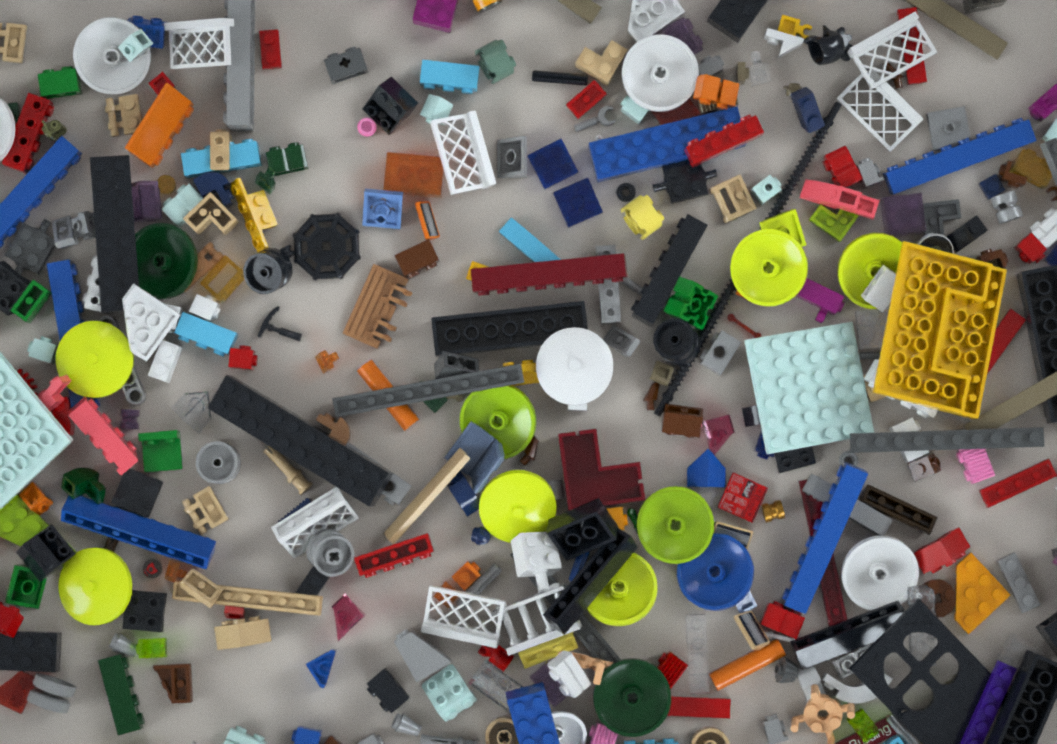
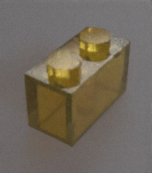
M1022 149L1018 153L1009 172L1026 177L1027 182L1043 190L1052 178L1046 159L1036 156L1037 153L1031 149Z

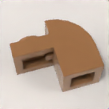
M325 413V415L319 414L316 420L332 430L331 436L345 444L350 441V427L342 417L335 423L336 418L328 413Z

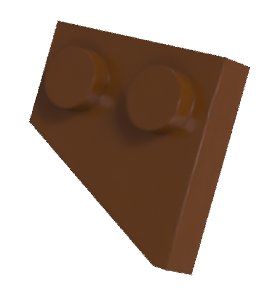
M191 663L153 665V669L157 671L161 684L168 692V697L172 704L193 702Z

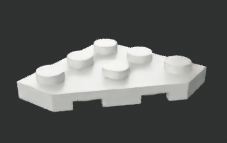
M632 0L628 32L637 43L645 37L658 33L683 15L685 10L677 0Z
M133 283L122 298L129 350L147 362L180 317V314Z

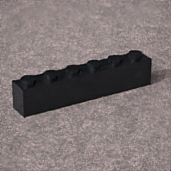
M687 214L685 219L681 217L676 226L679 228V231L676 235H671L667 243L670 245L668 251L663 250L658 259L661 261L659 267L656 268L654 266L649 275L652 280L649 285L644 284L640 292L643 295L640 301L636 300L631 308L634 311L632 317L650 327L653 326L706 230L707 224Z
M618 528L617 540L601 546L547 609L543 616L551 627L565 635L638 547L629 534Z
M895 601L790 641L801 670L875 642L905 610L899 601Z

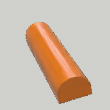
M373 360L368 361L357 370L358 374L372 391L393 387ZM408 404L386 408L404 431L420 420Z
M774 639L761 650H753L709 673V676L717 691L779 660L786 656V653L779 640Z

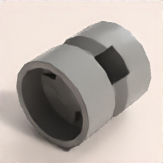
M1015 191L991 198L994 209L998 210L996 216L999 224L1023 216L1020 206L1016 205L1018 199Z

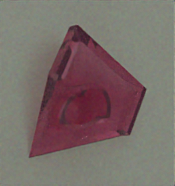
M730 414L702 422V429L708 449L715 455L731 434L735 433Z
M344 594L332 606L338 641L366 616L347 594Z

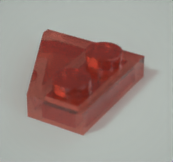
M690 99L680 107L670 111H650L660 125L702 115Z
M20 671L9 681L1 685L0 704L23 714L28 703L27 696L29 691L35 689L33 684L35 676L25 671Z

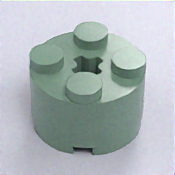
M495 39L475 50V55H479L481 59L478 61V64L488 80L493 79L492 84L513 74L514 67L516 66L514 58L508 56L506 52L507 47L502 39L499 41Z

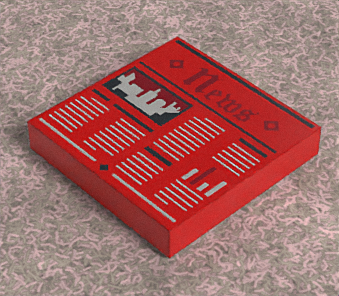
M732 472L717 508L753 523L768 488Z

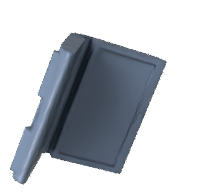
M471 421L444 458L448 461L459 448H462L468 454L470 460L461 471L471 477L473 491L477 494L485 487L493 471H496L504 461L505 454L502 444L496 438Z

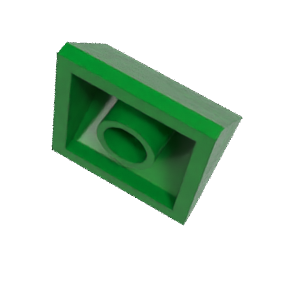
M21 564L14 565L5 603L39 609L47 578L40 582L27 566Z

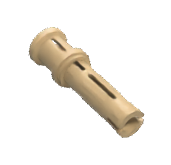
M268 446L273 454L267 448L263 453L288 477V483H292L299 490V494L303 495L311 488L313 483L309 482L302 475L301 470H296L280 452Z

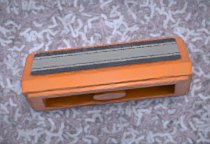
M416 202L415 207L425 240L439 238L440 235L430 202Z

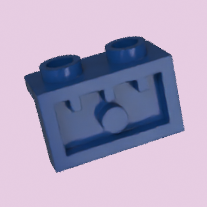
M132 16L127 20L144 31L153 42L152 48H164V23L167 22L162 21L160 18L143 19L142 16Z

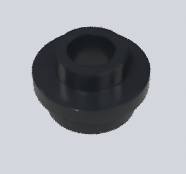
M629 183L619 185L616 191L618 199L622 202L633 200L636 193L634 186ZM626 189L629 191L630 194L628 196H624L622 194V191Z

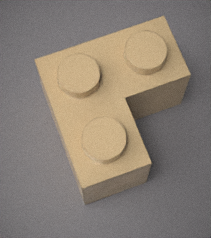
M611 40L603 55L600 56L585 47L575 63V68L608 86L627 55L628 49Z
M211 192L183 218L198 235L212 222L225 235L239 223Z
M260 616L249 617L248 622H245V618L221 622L222 626L214 627L217 650L271 642L268 618L260 619Z

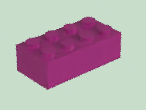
M417 0L412 19L413 24L450 33L459 0Z

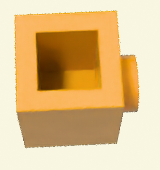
M623 507L606 508L618 525V528L625 530L624 526H628L627 514H623Z

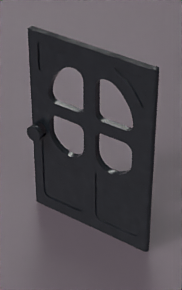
M917 598L849 668L922 744H960L991 675L920 598ZM911 633H927L934 636L938 641L936 647L921 661H918L904 647L903 641ZM895 652L909 665L911 671L895 688H890L884 677V661L890 653ZM951 653L958 662V672L950 683L941 684L930 674L929 670L943 654ZM918 680H923L933 692L932 701L923 709H910L904 703L903 696ZM1008 691L1006 692L1000 707L1004 704L1005 699L1008 695Z

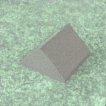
M527 136L497 140V178H527Z

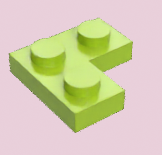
M820 204L809 221L838 242H841L859 215L841 209L835 215Z

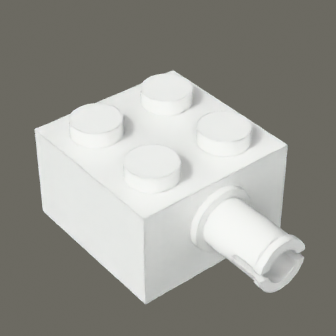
M547 532L519 533L511 540L517 577H536L538 592H547L550 590L547 576L554 575L562 568L559 551L547 535Z

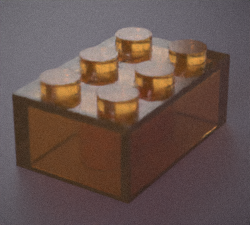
M387 152L383 190L403 192V195L442 198L444 169L440 157Z

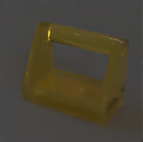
M224 255L200 284L221 303H224L244 281L243 270ZM229 263L237 272L217 294L208 285Z

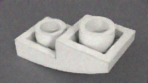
M870 644L832 661L840 679L853 674L849 668L870 647Z

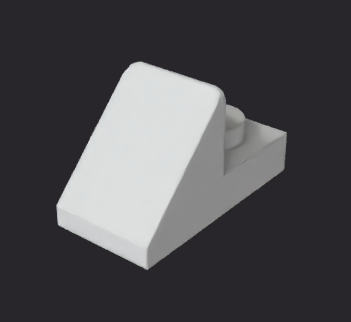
M767 28L764 39L769 44H782L778 58L797 49L804 41V38Z
M798 666L797 678L807 702L811 698V686L813 684L818 685L821 694H826L815 667L812 666L801 670L800 666Z

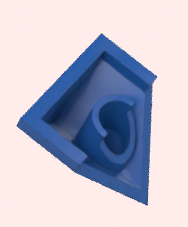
M709 449L687 468V487H726V468Z
M335 649L306 663V666L321 688L326 687L337 651Z

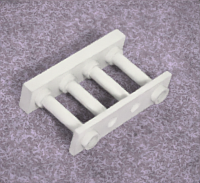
M560 582L549 585L550 590L547 592L537 593L508 605L505 602L502 620L510 638V645L506 648L508 656L563 636L562 633L551 627L543 616L547 611L543 597L554 594L555 599H557L561 594V590L567 587L566 583L561 585ZM535 600L546 626V632L541 634L535 631L525 604ZM500 605L495 606L496 609L491 612L493 615L499 612ZM516 607L520 611L529 634L527 635L528 638L522 641L517 637L507 612ZM580 619L571 626L566 634L581 629Z

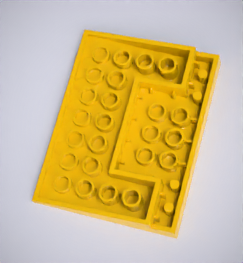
M903 241L873 393L969 419H978L1007 269L993 266L991 263Z

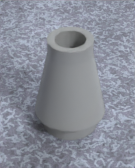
M115 633L109 648L113 649L112 651L134 657L139 646L122 634L118 635Z
M397 713L391 727L396 732L418 736L422 726L405 714Z

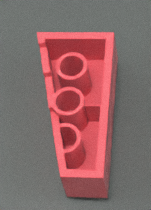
M86 397L82 398L67 411L68 416L85 435L88 434L90 436L89 439L98 449L101 448L108 462H114L118 469L116 471L123 475L139 461L136 452L137 447L131 441L127 442L123 438L124 433L119 427L114 428L110 424L112 420L106 413L101 414L97 410L99 406L92 398L90 400Z

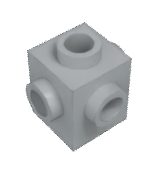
M89 211L80 212L78 217L71 219L75 238L83 237L84 240L95 238L94 213H89Z

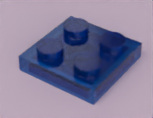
M562 139L527 155L544 190L579 173Z
M588 178L553 192L568 228L603 213Z

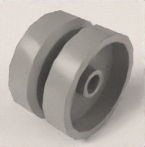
M215 441L207 443L200 449L195 464L197 472L204 480L209 483L224 484L237 476L241 467V459L233 446L228 443ZM216 459L221 461L220 466H215L217 464L215 462Z
M323 529L316 532L307 543L306 553L308 560L325 576L335 577L342 575L353 563V546L341 533L334 529Z
M36 673L33 684L38 689H31L29 691L27 701L50 711L67 713L70 702L64 697H73L77 687L62 679Z

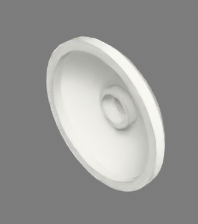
M567 711L552 712L560 744H585L587 738L586 728L583 721L577 715Z

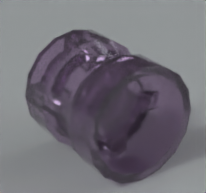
M120 409V416L122 417L120 429H139L137 418L140 416V410Z

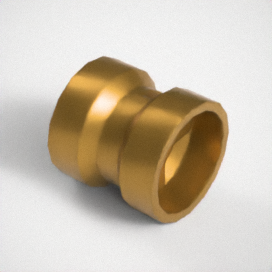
M781 500L774 501L773 504H761L766 523L771 522L775 518H785Z

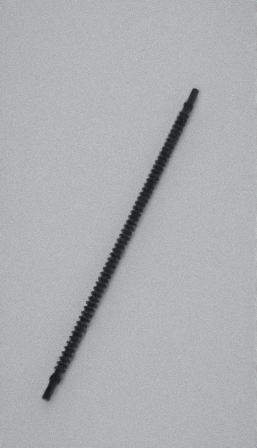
M835 102L827 117L823 118L825 126L818 129V132H815L816 136L812 137L813 141H810V146L806 147L808 150L804 151L805 155L801 156L802 160H799V165L795 166L797 169L793 170L794 174L790 175L791 179L787 180L788 184L784 185L783 193L779 194L780 198L776 199L777 203L773 204L774 208H771L772 212L768 213L769 217H765V220L781 214L780 210H784L783 205H787L786 200L789 201L788 197L792 196L791 192L795 191V186H798L799 178L803 177L802 173L806 172L805 168H808V163L812 162L810 159L814 158L813 154L817 153L816 149H819V144L823 143L821 140L825 139L824 135L828 134L827 130L830 126H833V120L842 106L840 103ZM729 279L730 283L726 284L727 289H723L725 292L724 294L721 293L722 297L718 298L719 302L715 303L716 307H713L714 311L710 312L711 316L708 318L704 329L698 332L700 334V348H703L702 344L706 343L705 339L709 338L708 334L712 333L711 329L715 328L713 325L717 324L716 320L720 319L719 315H722V310L726 309L725 305H728L727 301L731 300L730 296L734 295L733 291L737 290L732 279ZM694 359L690 363L679 365L680 369L676 370V375H673L675 378L671 379L672 383L668 384L669 388L662 394L663 398L654 412L655 415L661 417L665 403L668 404L669 401L673 400L675 391H678L677 387L681 386L680 382L684 381L683 377L687 376L686 372H689L688 368L692 367L691 363L695 362Z

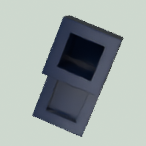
M207 172L193 179L203 198L210 192L212 194L217 192L226 208L233 205L231 201L234 199L229 188L225 190L231 183L222 174Z
M459 471L447 486L468 517L479 510V498L462 472Z

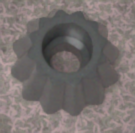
M785 657L779 659L774 671L776 682L788 683L795 681L798 674L797 664Z

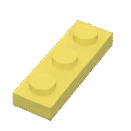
M573 632L520 651L518 654L524 669L556 657L560 651L565 650L569 652L577 649L578 645Z

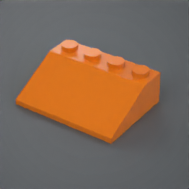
M166 83L126 144L125 149L151 168H154L155 165L158 166L163 159L162 154L165 149L168 150L172 146V138L182 130L184 126L182 124L183 121L193 113L194 104L170 84Z

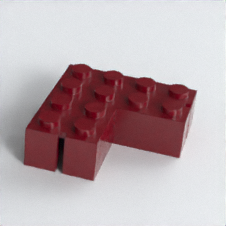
M597 429L579 431V436H576L575 432L558 434L568 511L597 498L600 499L604 506L645 500L643 483L638 484V480L642 479L640 462L602 467Z

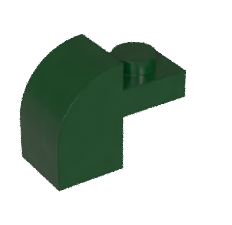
M81 467L63 474L61 488L72 499L86 493L97 504L104 502L106 488L99 482L100 473L90 468Z

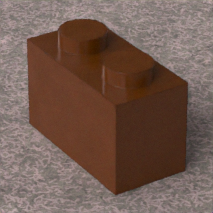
M429 239L394 255L404 277L409 276L410 279L420 275L419 271L425 268L428 271L437 267L436 263L440 262Z
M665 403L662 432L668 435L677 434L688 438H700L703 409Z

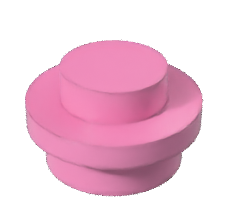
M363 118L359 121L357 128L362 136L369 137L376 132L377 126L373 119Z

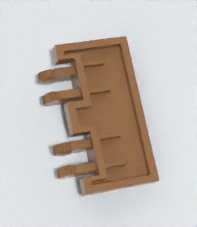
M373 264L343 334L376 349L379 348L381 341L374 339V336L391 342L392 338L390 336L377 332V329L381 325L390 331H396L397 327L382 321V319L390 322L397 307L390 304V301L407 307L408 303L393 297V293L396 290L403 293V295L411 297V291L397 286V284L406 287L409 279Z

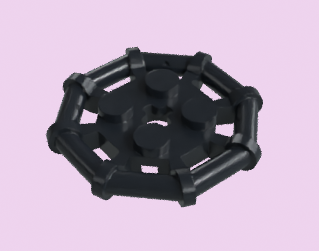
M341 213L311 214L309 219L292 235L294 237L295 259L293 261L313 277L315 281L317 279L336 278L341 280L350 268L361 259L359 252L360 232L341 216ZM318 222H332L331 227L323 228L319 226ZM339 224L348 233L343 236L336 229L337 225ZM314 225V227L316 228L314 232L309 237L304 236V234ZM350 238L352 252L346 251V240ZM302 241L307 242L308 250L305 254H302ZM323 242H325V243L331 242V245H330L331 250H330V251H328V250L323 251V250H322V249H323V245H322ZM346 255L349 259L340 268L337 263ZM310 257L317 263L315 269L305 261L307 258ZM322 266H334L335 271L321 272Z

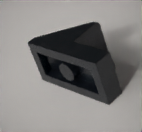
M976 215L946 237L950 240L955 253H957L988 231V229Z

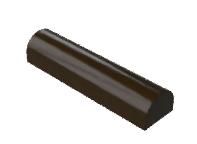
M869 484L866 485L859 501L927 535L931 534L938 518Z

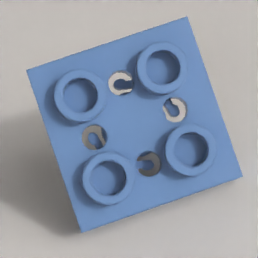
M365 188L362 226L400 229L403 192Z

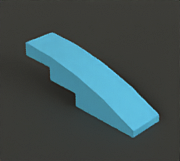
M512 217L499 230L502 236L509 240L532 262L561 260Z

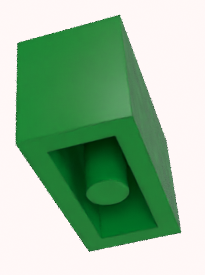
M66 66L62 67L60 71L47 69L43 70V73L38 74L41 97L53 99L82 94L80 76L76 68Z
M32 280L10 311L25 322L31 323L52 293L39 282Z

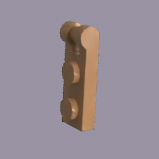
M209 242L197 254V271L193 281L184 291L185 293L224 257L221 252L216 251L212 242ZM208 253L213 257L210 261L205 258Z

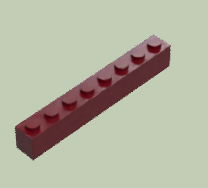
M624 253L471 269L472 290L474 293H478V296L490 295L489 292L497 291V294L509 293L508 290L516 289V292L528 291L527 288L535 287V290H546L547 286L554 285V288H565L566 284L572 283L574 287L585 286V282H592L593 285L604 284V280H612V283L623 282V278H628L626 255Z

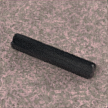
M534 70L532 72V81L586 86L588 84V75Z

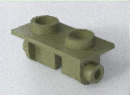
M42 120L44 125L42 130L51 141L54 140L56 142L58 138L66 134L67 129L60 121L52 120L46 123Z

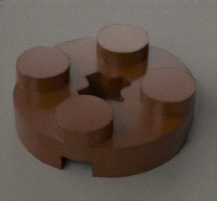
M933 579L927 581L920 586L917 592V598H920L937 617H945L955 607L956 592L944 580ZM939 593L941 601L934 604V599L931 597Z

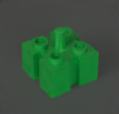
M679 277L673 289L675 294L671 295L663 312L674 318L686 321L691 327L703 330L709 318L706 315L708 309H713L718 295L704 289L702 285L695 281Z

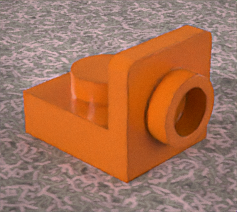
M31 482L19 494L30 510L38 515H42L53 504V501L34 482Z
M467 561L452 578L465 591L481 576L479 573L481 568L474 561L472 563Z

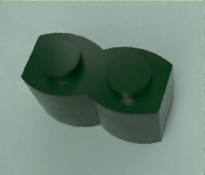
M299 142L290 143L287 148L282 149L280 146L272 147L266 152L271 177L309 169L303 144L299 145Z

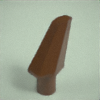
M887 63L886 71L894 73L896 69L890 63ZM902 74L890 79V81L894 82L895 89L903 88L901 78H904Z
M657 382L652 383L643 401L647 402V410H655L654 401L657 400L660 386Z
M533 436L531 442L524 450L526 454L520 459L524 466L531 459L535 461L539 443L535 436Z

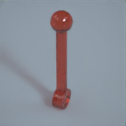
M734 314L727 316L728 321L735 322L754 335V338L762 337L761 333H756L737 320Z

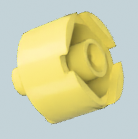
M639 195L621 208V213L625 212L626 214L624 217L626 224L635 235L638 233L642 235L640 237L641 240H644L662 227V221L664 220L662 213L659 210L656 211L652 206L653 201L648 195L644 197Z

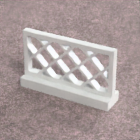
M916 11L848 50L847 54L850 59L853 58L871 90L937 53V50L920 24ZM915 26L919 31L918 39L908 36L909 30ZM899 37L904 39L902 48L892 45L893 38ZM907 40L917 42L915 52L905 49ZM920 43L927 45L931 52L926 55L918 53ZM883 46L888 48L886 57L876 55L877 47ZM891 49L901 51L899 61L889 58ZM904 53L914 55L913 61L910 64L902 62ZM863 55L872 57L870 66L863 65L859 57ZM874 58L885 61L883 70L872 67ZM887 62L898 64L894 73L885 71ZM871 71L882 73L878 82L873 83L870 78Z
M214 18L164 23V31H169L170 68L184 69L231 65L230 27H234V19ZM220 31H223V40L220 42L217 36ZM206 32L210 36L207 43L203 39ZM192 33L196 37L193 44L189 41ZM177 34L182 38L179 45L176 43ZM213 42L218 45L215 52L210 48ZM199 43L204 47L200 53L196 49ZM185 44L190 48L186 54L182 50ZM221 50L224 52V61L218 58ZM207 52L211 55L208 62L203 58ZM192 53L197 57L194 63L189 59ZM178 54L183 58L179 65H177Z
M871 71L870 78L873 83L878 82L881 76L877 72ZM861 73L836 99L891 152L923 118L887 82L876 87V90H871L870 87L869 90H858V82L863 78ZM880 92L883 95V104H871V93ZM847 93H856V104H847L842 98ZM858 93H869V104H858ZM885 98H886L891 104H885ZM850 106H856V112ZM858 106H869V117H860L858 115ZM871 106H883V117H871ZM885 106H894L896 108V117H885ZM883 119V131H874L871 128V120ZM885 119H896V131H885ZM898 119H907L912 126L907 131H898ZM877 133H883V139ZM885 133H896V142L891 146L885 142ZM898 133H904V134L898 139Z
M476 111L430 121L451 195L477 189H487L496 184ZM462 119L464 126L462 131L453 126L456 120ZM442 123L448 127L445 135L438 130L437 124ZM451 130L459 135L456 142L447 137ZM462 137L469 143L467 150L459 145ZM445 141L453 145L450 153L444 150L443 143ZM456 148L465 153L461 160L453 156ZM467 155L474 161L472 168L464 163ZM450 159L459 164L455 171L449 168L448 162ZM461 166L470 171L467 178L458 174ZM472 174L479 178L480 184L475 185L469 181ZM455 177L464 182L459 189H455L453 182Z
M335 487L271 528L279 543L285 547L294 559L306 552L307 543L311 535L326 529L327 525L334 524L330 529L339 531L359 519V517L340 489ZM339 514L337 519H331L332 515ZM344 514H352L346 519H342ZM316 525H322L320 529H314ZM299 535H305L304 539H298ZM295 545H301L299 548L293 551Z
M430 585L421 632L496 648L500 641L506 601ZM433 591L440 592L445 599L436 603L432 597ZM459 596L463 603L455 607L450 598ZM478 600L482 607L474 611L469 602ZM445 601L452 608L447 614H444L439 607ZM491 604L500 605V610L495 615L488 609V606ZM464 605L471 612L465 618L458 611ZM435 608L441 615L437 620L429 618L430 611ZM484 609L490 618L482 623L477 613ZM453 612L460 619L456 624L450 623L447 618ZM472 616L479 624L475 628L469 627L466 623V620ZM492 620L497 626L496 632L488 631L485 624Z

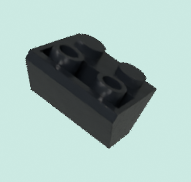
M390 77L377 87L362 109L390 135L412 113L418 102L393 77Z
M52 524L25 542L16 552L40 582L58 570L76 554Z

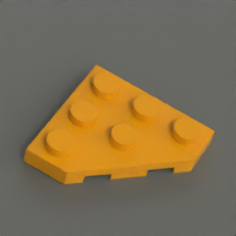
M971 552L956 565L954 620L967 634H970L1010 596V593Z

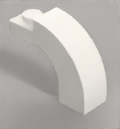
M824 673L821 678L825 681L823 684L825 687L832 691L835 688L837 689L833 696L844 702L865 703L877 698L863 682L855 686H848L827 673ZM884 673L885 680L889 686L893 678Z

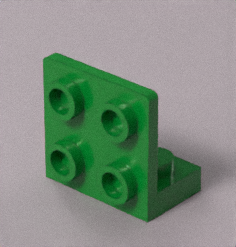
M180 431L138 433V439L142 442L144 472L183 469Z

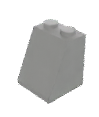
M406 629L396 635L397 639L394 643L416 682L452 662L449 656L413 630L408 632Z

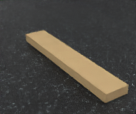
M462 448L456 451L384 532L392 544L397 542L470 460V457Z

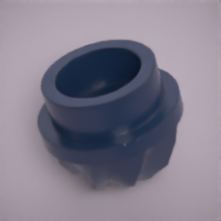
M480 526L473 529L471 541L476 543V545H484L490 541L491 535L486 528Z

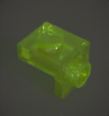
M167 638L138 639L136 653L139 655V659L167 657Z
M862 708L855 712L853 719H846L863 743H866L879 733L874 722Z

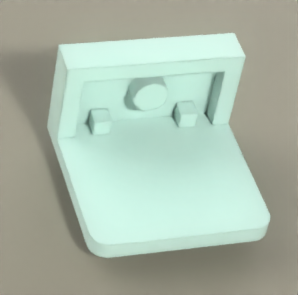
M453 664L448 665L422 684L424 692L445 722L454 719L458 713L471 707L477 701V698L467 687Z

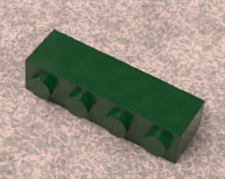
M118 654L98 660L117 735L142 729L145 719L143 713H139L138 705H140L138 695L134 694L133 691L135 682L133 676H129L128 668H130L128 657H124V654Z

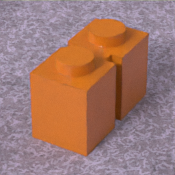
M703 74L697 76L693 99L699 100V103L703 105H710L712 103L717 105L716 108L728 110L729 107L736 105L740 84L725 79L720 82L721 78Z

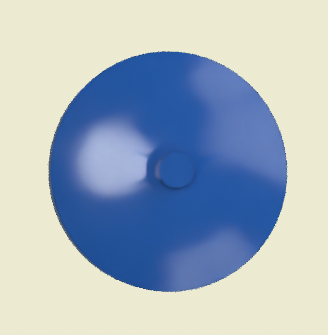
M713 533L710 544L700 556L692 561L677 565V580L684 596L694 605L709 611L726 610L738 604L749 592L754 579V565L748 550L735 538L720 533Z

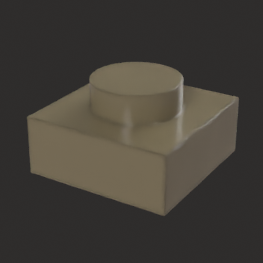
M738 62L736 65V83L744 84L746 79H749V68H746V62Z
M657 360L649 379L667 387L674 367Z

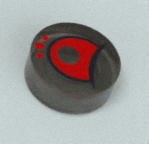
M149 559L143 565V573L148 578H157L163 571L162 563L157 559Z

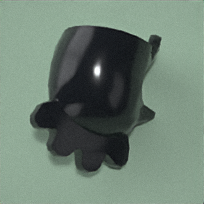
M823 25V37L809 35L804 39V43L808 44L811 58L818 65L831 64L839 59L843 61L851 60L847 52L853 47V45L849 44L852 36L845 34L844 27L833 31Z

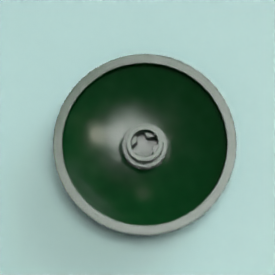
M154 223L145 226L135 234L139 287L158 300L174 298L188 288L196 274L198 255L195 244L191 237L177 226L167 223Z
M627 658L612 663L604 670L600 685L595 684L593 702L600 721L608 729L622 736L638 737L651 733L664 722L671 706V690L665 675L658 667L642 659Z

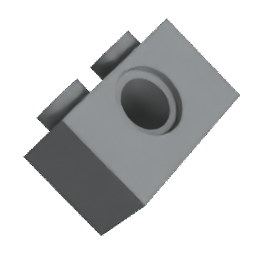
M722 330L719 334L715 332L710 340L712 346L709 350L705 348L700 356V359H702L700 364L719 376L741 344L740 341ZM716 347H721L724 350L723 357L715 356L714 349Z

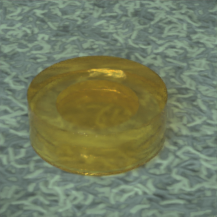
M162 175L158 178L156 187L162 194L168 195L176 189V181L170 175Z

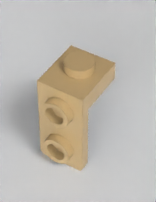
M218 129L215 132H210L211 170L230 169V142H232V135L227 130Z

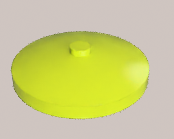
M775 229L759 230L746 236L736 247L730 265L731 278L737 291L748 301L761 306H778L792 300L801 291L808 274V261L804 249L791 235Z
M868 233L856 238L844 249L838 262L837 277L842 291L853 303L864 308L877 309L865 301L861 294L882 265H885L895 273L897 272L902 242L889 234Z
M87 321L74 326L63 336L57 347L56 368L59 377L67 375L72 380L67 387L74 393L84 397L102 398L117 392L128 381L133 370L134 354L129 350L128 338L117 327L106 322Z
M511 470L497 475L484 487L479 500V514L484 527L490 534L502 541L511 543V540L519 533L546 532L549 519L556 515V499L551 486L539 475L525 470Z
M96 547L78 551L64 564L58 583L59 596L65 610L75 620L87 625L106 624L117 619L127 608L132 595L131 574L123 559L113 551Z
M633 553L587 607V611L598 621L611 626H626L644 618L654 606L658 591L656 575L651 565L643 557Z

